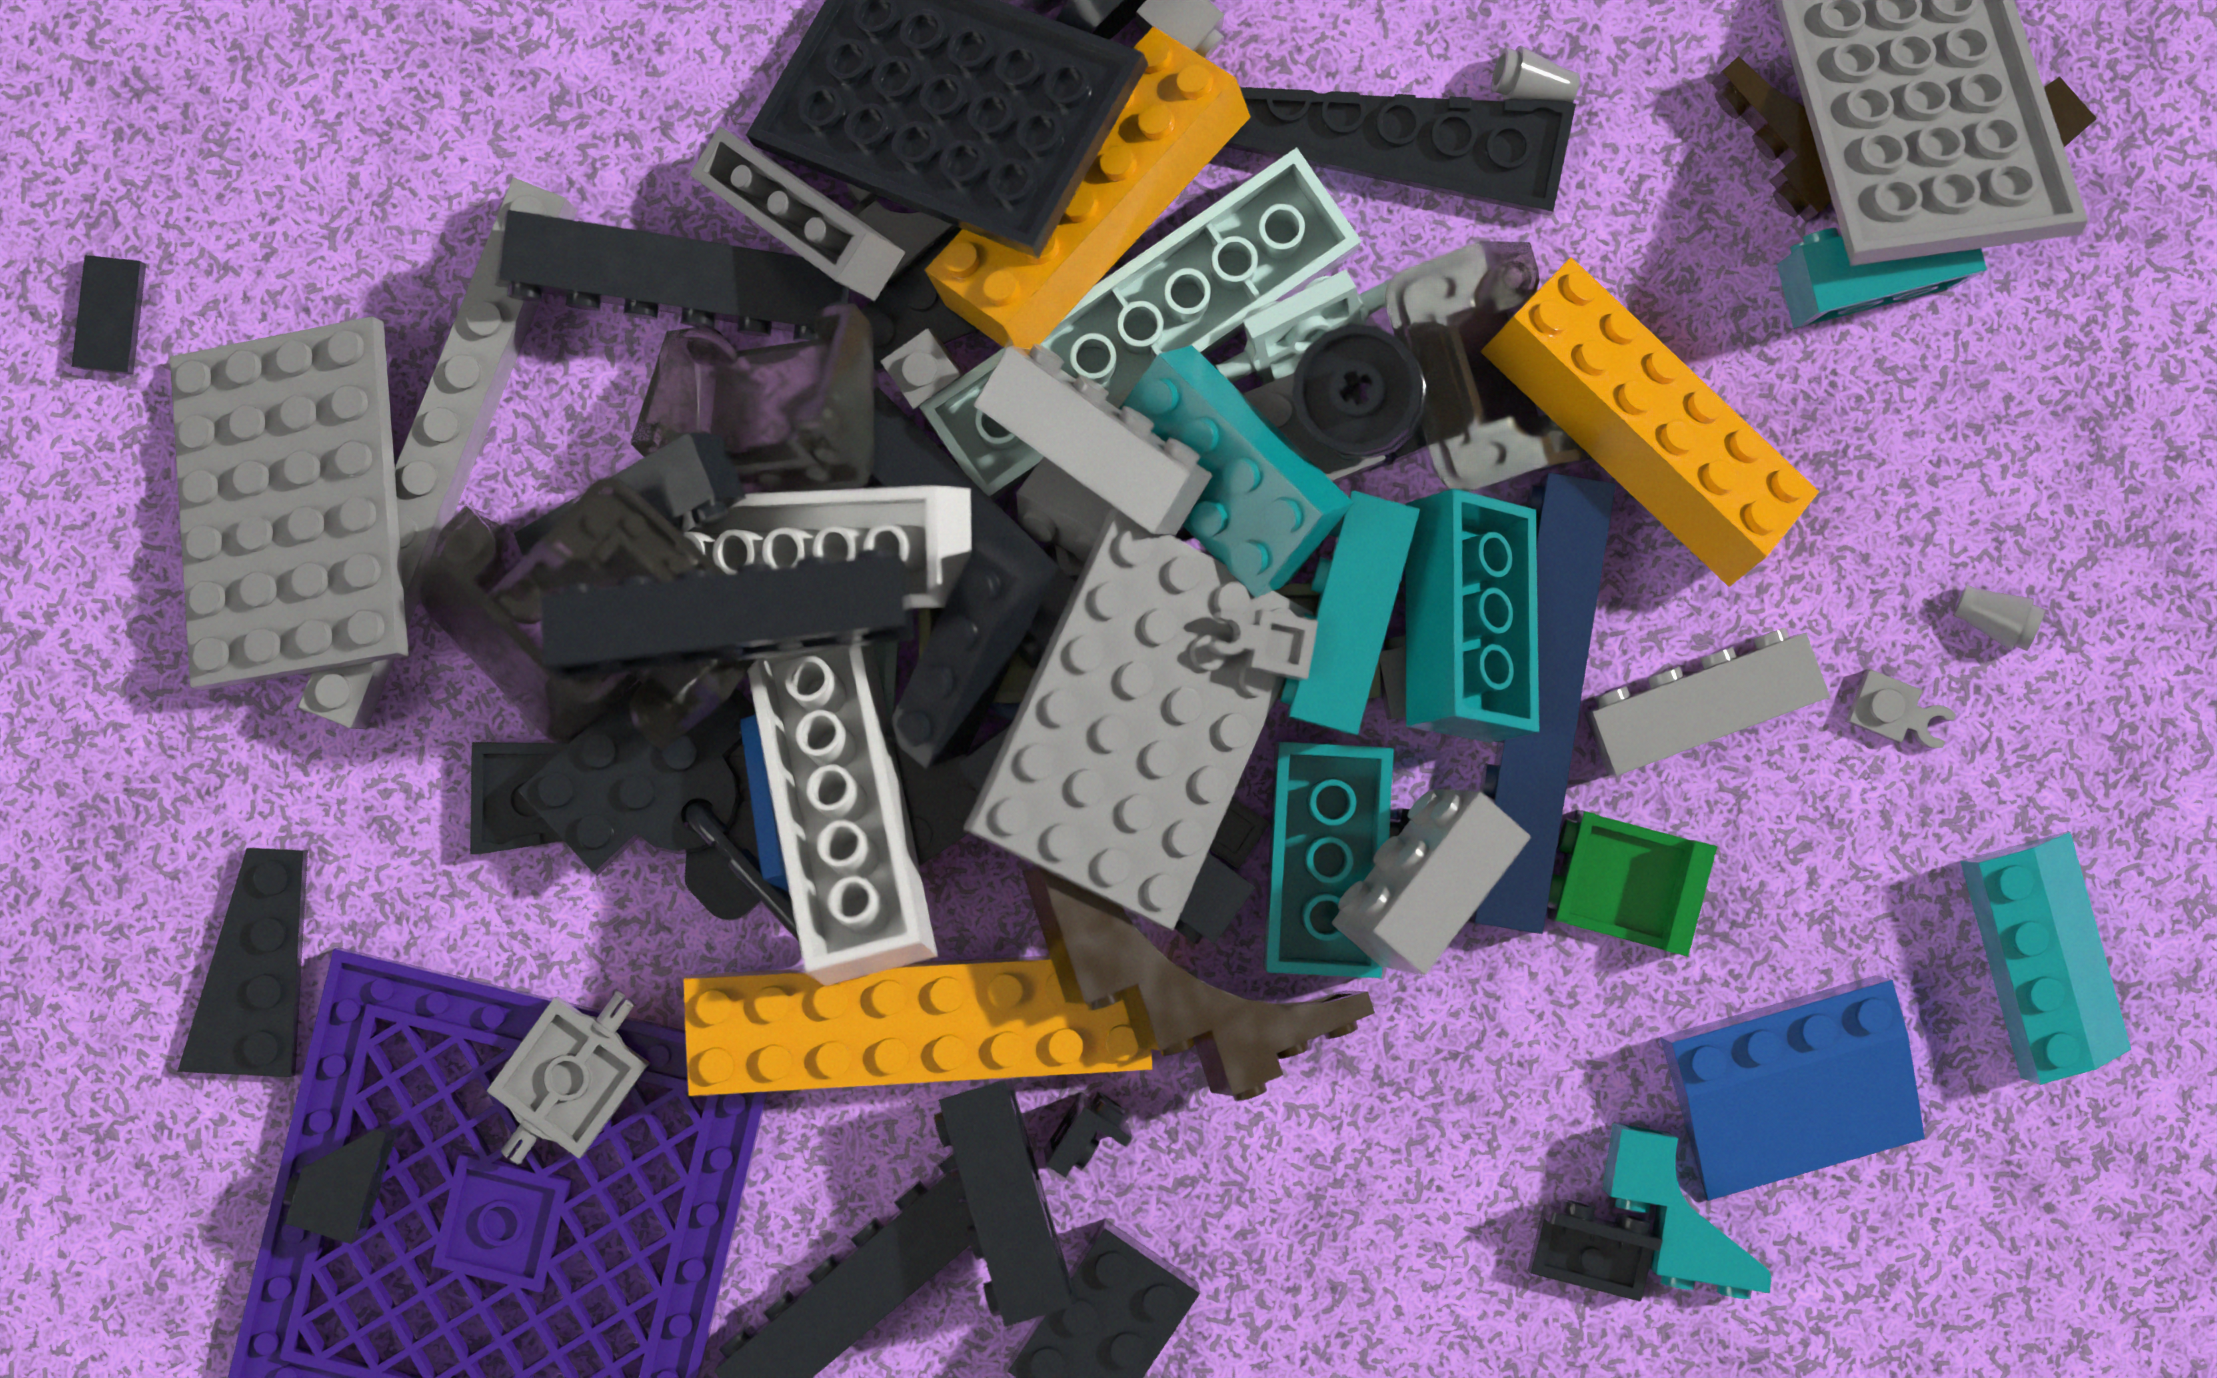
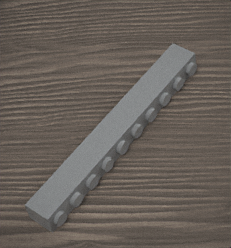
M514 177L395 466L406 630L409 627L540 303L510 298L507 296L508 288L495 286L505 213L509 209L574 220L577 209L565 197ZM396 658L312 672L298 708L351 729H367Z

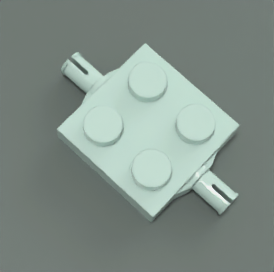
M1346 269L1333 276L1319 277L1310 282L1303 291L1281 302L1273 301L1259 307L1252 316L1242 320L1248 340L1244 348L1245 351L1220 364H1216L1215 368L1231 383L1255 372L1261 383L1266 385L1293 374L1306 348L1326 331L1348 324L1365 325L1370 314L1394 302H1398V295L1389 279L1358 294L1356 286Z

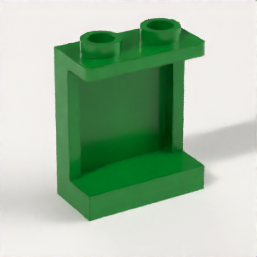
M1576 810L1574 820L1566 818L1559 834L1557 851L1563 852L1565 855L1560 874H1552L1547 905L1550 908L1548 919L1689 957L1717 846L1595 815V813Z

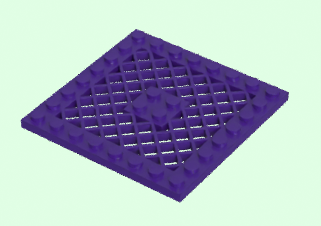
M340 947L334 948L228 1378H451L464 1369L470 1378H487L477 1361L500 1348L515 1373L509 1378H534V1373L554 1361L565 1378H581L567 1353L590 1340L605 1366L586 1378H605L608 1375H611L612 1378H628L622 1367L644 1354L639 1378H699L768 1091L700 1095L707 1097L702 1114L693 1097L688 1096L686 1031L626 1017L616 1032L620 1035L626 1046L650 1062L638 1081L671 1088L672 1090L649 1103L636 1082L629 1095L639 1110L617 1124L610 1118L603 1128L604 1132L597 1136L587 1150L589 1151L609 1138L625 1166L601 1179L586 1153L580 1159L572 1153H568L546 1166L534 1145L525 1156L533 1169L498 1161L497 1159L504 1156L500 1151L501 1148L492 1153L476 1125L497 1112L501 1115L512 1135L520 1123L509 1107L487 1092V1089L494 1081L489 1070L506 1061L514 1054L553 999ZM569 1003L582 1014L596 1018L602 1012V1010ZM379 1019L396 1022V1024L376 1035ZM416 1027L450 1035L451 1037L429 1050ZM402 1031L418 1057L395 1071L379 1044ZM471 1041L507 1050L484 1063ZM457 1044L473 1071L450 1084L434 1057ZM371 1057L383 1079L362 1091ZM423 1065L439 1092L416 1105L400 1078ZM478 1078L494 1105L471 1119L455 1091ZM389 1086L404 1113L388 1123L400 1126L409 1120L425 1147L402 1160L393 1146L388 1162L390 1169L385 1172L382 1183L395 1175L411 1203L389 1216L377 1197L372 1213L377 1224L369 1228L364 1237L352 1244L340 1241L342 1243L340 1247L321 1258L326 1236L285 1224L290 1209L289 1206L283 1204L287 1185L295 1172L301 1173L303 1167L349 1143L356 1113H358L368 1132L381 1127L366 1099ZM678 1096L694 1123L674 1136L669 1137L654 1110ZM444 1099L459 1127L436 1139L421 1112ZM644 1118L659 1145L635 1158L620 1131L639 1119ZM698 1131L690 1168H688L675 1145ZM464 1133L477 1155L462 1152L458 1155L454 1169L442 1146ZM665 1152L680 1179L656 1193L641 1165ZM430 1154L446 1182L423 1195L407 1167ZM575 1160L591 1187L568 1200L573 1178L552 1173ZM630 1173L646 1200L622 1214L607 1186ZM685 1186L675 1224L661 1200ZM450 1189L441 1224L428 1202ZM596 1194L611 1221L588 1235L572 1208ZM651 1207L667 1234L643 1248L627 1221ZM416 1210L432 1237L409 1250L394 1222ZM564 1219L577 1242L554 1256ZM617 1229L632 1255L609 1269L593 1242ZM382 1231L397 1259L375 1271L359 1244ZM671 1242L662 1279L648 1256ZM436 1245L431 1266L452 1272L430 1284L415 1257ZM582 1250L596 1272L597 1277L574 1290L559 1263ZM347 1252L363 1280L341 1292L325 1265ZM637 1263L653 1289L629 1303L614 1277ZM402 1265L418 1293L396 1306L380 1278ZM550 1275L563 1298L540 1311L528 1290L542 1293L546 1290ZM473 1276L507 1285L485 1298ZM458 1279L473 1306L451 1319L435 1292ZM315 1280H317L328 1301L307 1313ZM603 1284L618 1311L595 1324L580 1298ZM368 1286L384 1314L362 1327L346 1299ZM513 1292L529 1319L506 1332L491 1305ZM658 1298L648 1334L635 1311ZM423 1300L439 1327L417 1340L401 1313ZM569 1306L584 1332L561 1345L546 1319L564 1307ZM334 1308L349 1335L332 1346L327 1347L312 1320ZM479 1313L494 1340L472 1353L456 1326ZM624 1319L639 1345L616 1359L601 1332ZM389 1321L404 1348L383 1361L367 1334ZM534 1327L549 1353L527 1366L511 1340ZM444 1334L460 1361L437 1374L422 1347ZM302 1335L310 1349L299 1347ZM354 1342L366 1363L334 1354ZM410 1356L421 1376L389 1368Z

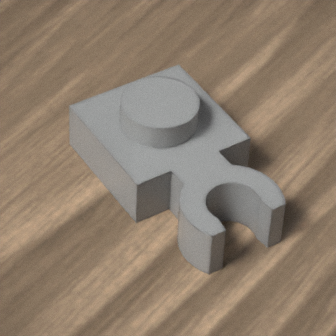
M1226 609L1214 613L1213 620L1230 624L1233 628L1234 636L1230 643L1223 641L1209 642L1208 650L1219 656H1228L1239 653L1242 650L1247 651L1246 669L1296 680L1308 679L1318 621L1260 609L1255 611L1254 622L1250 624L1248 619L1236 610Z
M1867 669L1845 722L1897 743L1903 742L1908 729L1913 732L1915 739L1921 745L1928 748H1943L1945 741L1935 738L1929 733L1928 722L1934 716L1946 721H1954L1956 714L1948 707L1941 705L1924 708L1917 706L1923 690L1874 670Z

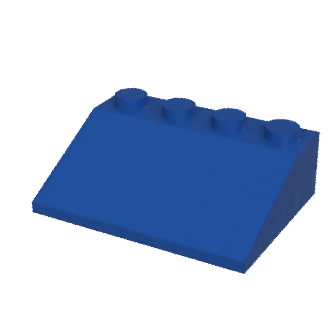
M1875 975L1660 1037L1707 1201L1925 1139L1909 1035L1892 979Z

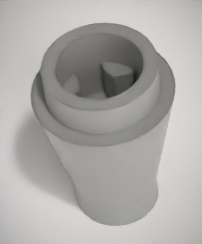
M1521 45L1516 50L1505 47L1497 59L1491 88L1493 92L1503 94V100L1520 99L1573 103L1578 91L1580 75L1577 72L1567 70Z
M1966 585L1953 616L1965 620L2010 651H2012L2014 646L2028 651L2041 625L2045 609L2033 605V598L1981 590Z

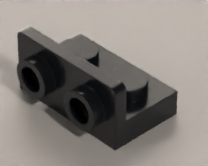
M1097 1091L1093 1099L1080 1092L1044 1147L1046 1166L1064 1178L1068 1176L1073 1166L1083 1170L1099 1146L1100 1141L1096 1139L1097 1130H1100L1127 1148L1133 1136L1127 1122L1129 1118L1124 1114L1126 1110L1101 1092Z

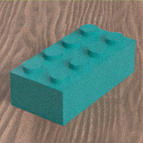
M1193 345L1158 354L1118 408L1121 411L1125 406L1141 413L1153 422L1154 426L1150 432L1166 443L1170 438L1175 439L1194 450L1200 456L1196 464L1209 472L1212 477L1182 525L1219 562L1226 565L1228 571L1255 598L1288 585L1354 503Z
M1455 488L1405 503L1407 506L1420 509L1406 558V727L1488 743L1538 733L1536 509Z
M1275 742L1263 968L1266 972L1382 979V967L1331 923L1341 911L1338 905L1342 896L1352 885L1359 881L1363 882L1376 866L1373 862L1375 854L1389 839L1394 748Z

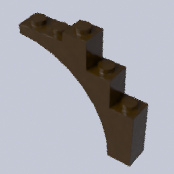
M1738 56L1712 81L1713 86L1718 90L1715 93V99L1729 116L1734 119H1738L1741 116L1755 131V134L1752 135L1753 142L1765 157L1772 161L1779 158L1785 165L1780 172L1769 180L1776 188L1773 192V197L1780 208L1789 216L1795 218L1800 215L1805 222H1808L1824 209L1832 199L1805 106L1772 87ZM2059 76L2046 85L2044 90L2063 147H2066L2097 118Z
M1037 865L1022 870L1065 1002L1087 1004L1089 1011L1110 1006L1123 999L1138 1047L1141 1049L1160 1050L1162 1056H1170L1196 1046L1211 1093L1233 1096L1234 1101H1243L1259 1096L1267 1091L1266 1082L1283 1076L1278 1059L1289 1058L1309 1049L1307 1041L1325 1034L1326 1039H1333L1352 1033L1358 1029L1357 1020L1375 1013L1368 991L1345 990L1305 1002L1268 1003L1244 999L1207 985L1169 961L1136 928L1122 907Z

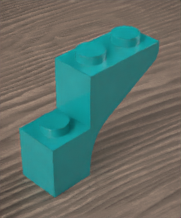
M1613 1123L1602 1190L1610 1197H1615V1206L1622 1209L1648 1213L1650 1204H1656L1652 1232L1663 1239L1661 1250H1654L1650 1269L1656 1275H1661L1660 1283L1686 1290H1694L1696 1281L1717 1285V1293L1739 1299H1751L1752 1291L1770 1294L1772 1281L1770 1271L1697 1213L1685 1200L1676 1175L1675 1163L1678 1138L1666 1131Z

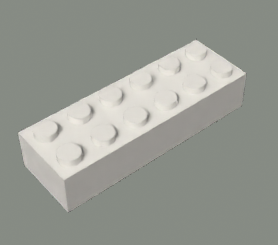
M925 486L745 494L746 498L727 509L729 515L724 520L707 527L697 528L695 526L682 534L684 541L679 545L662 552H649L638 558L640 565L636 568V577H649L654 582L677 580V574L688 570H708L713 572V576L736 573L738 566L748 563H767L775 569L796 566L798 559L808 556H827L832 559V562L855 559V554L863 550L886 549L891 551L892 555L900 554L909 570L912 608L944 607L971 551L970 489Z
M873 644L746 659L805 971L826 986L937 957L894 743L884 734L889 725V719Z

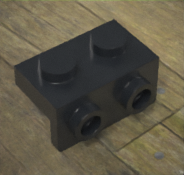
M1567 1199L1561 1200L1560 1208L1544 1204L1527 1270L1534 1275L1641 1302L1654 1250L1660 1251L1663 1239L1656 1233L1649 1231L1651 1222L1622 1213H1617L1615 1222L1594 1217V1207Z

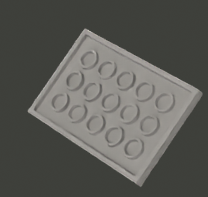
M1774 0L1851 265L2083 234L2088 218L2014 0Z
M371 316L170 356L190 688L204 691L408 656L384 322Z
M1111 508L964 830L1154 924L1173 930L1285 678L1246 669L1247 651L1242 650L1239 653L1228 656H1219L1208 650L1209 642L1223 641L1230 643L1234 636V631L1230 624L1213 620L1214 613L1226 609L1241 612L1250 624H1253L1255 611L1260 609L1303 618L1304 613L1313 615V612L1274 591L1255 598L1228 571L1227 566L1169 534H1153L1118 508Z

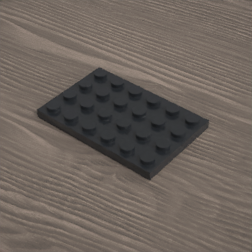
M825 0L746 133V136L752 145L1039 259L1149 64L1144 53L1000 0Z

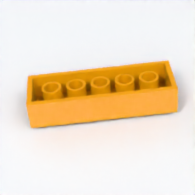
M1153 26L1133 48L1144 53L1149 65L1039 259L962 229L925 269L945 306L1005 349L1008 346L1031 349L1034 344L1040 345L1249 120L1251 116L1236 77Z
M1572 257L1557 270L1480 351L1728 587L1732 586L1771 553L1820 492Z

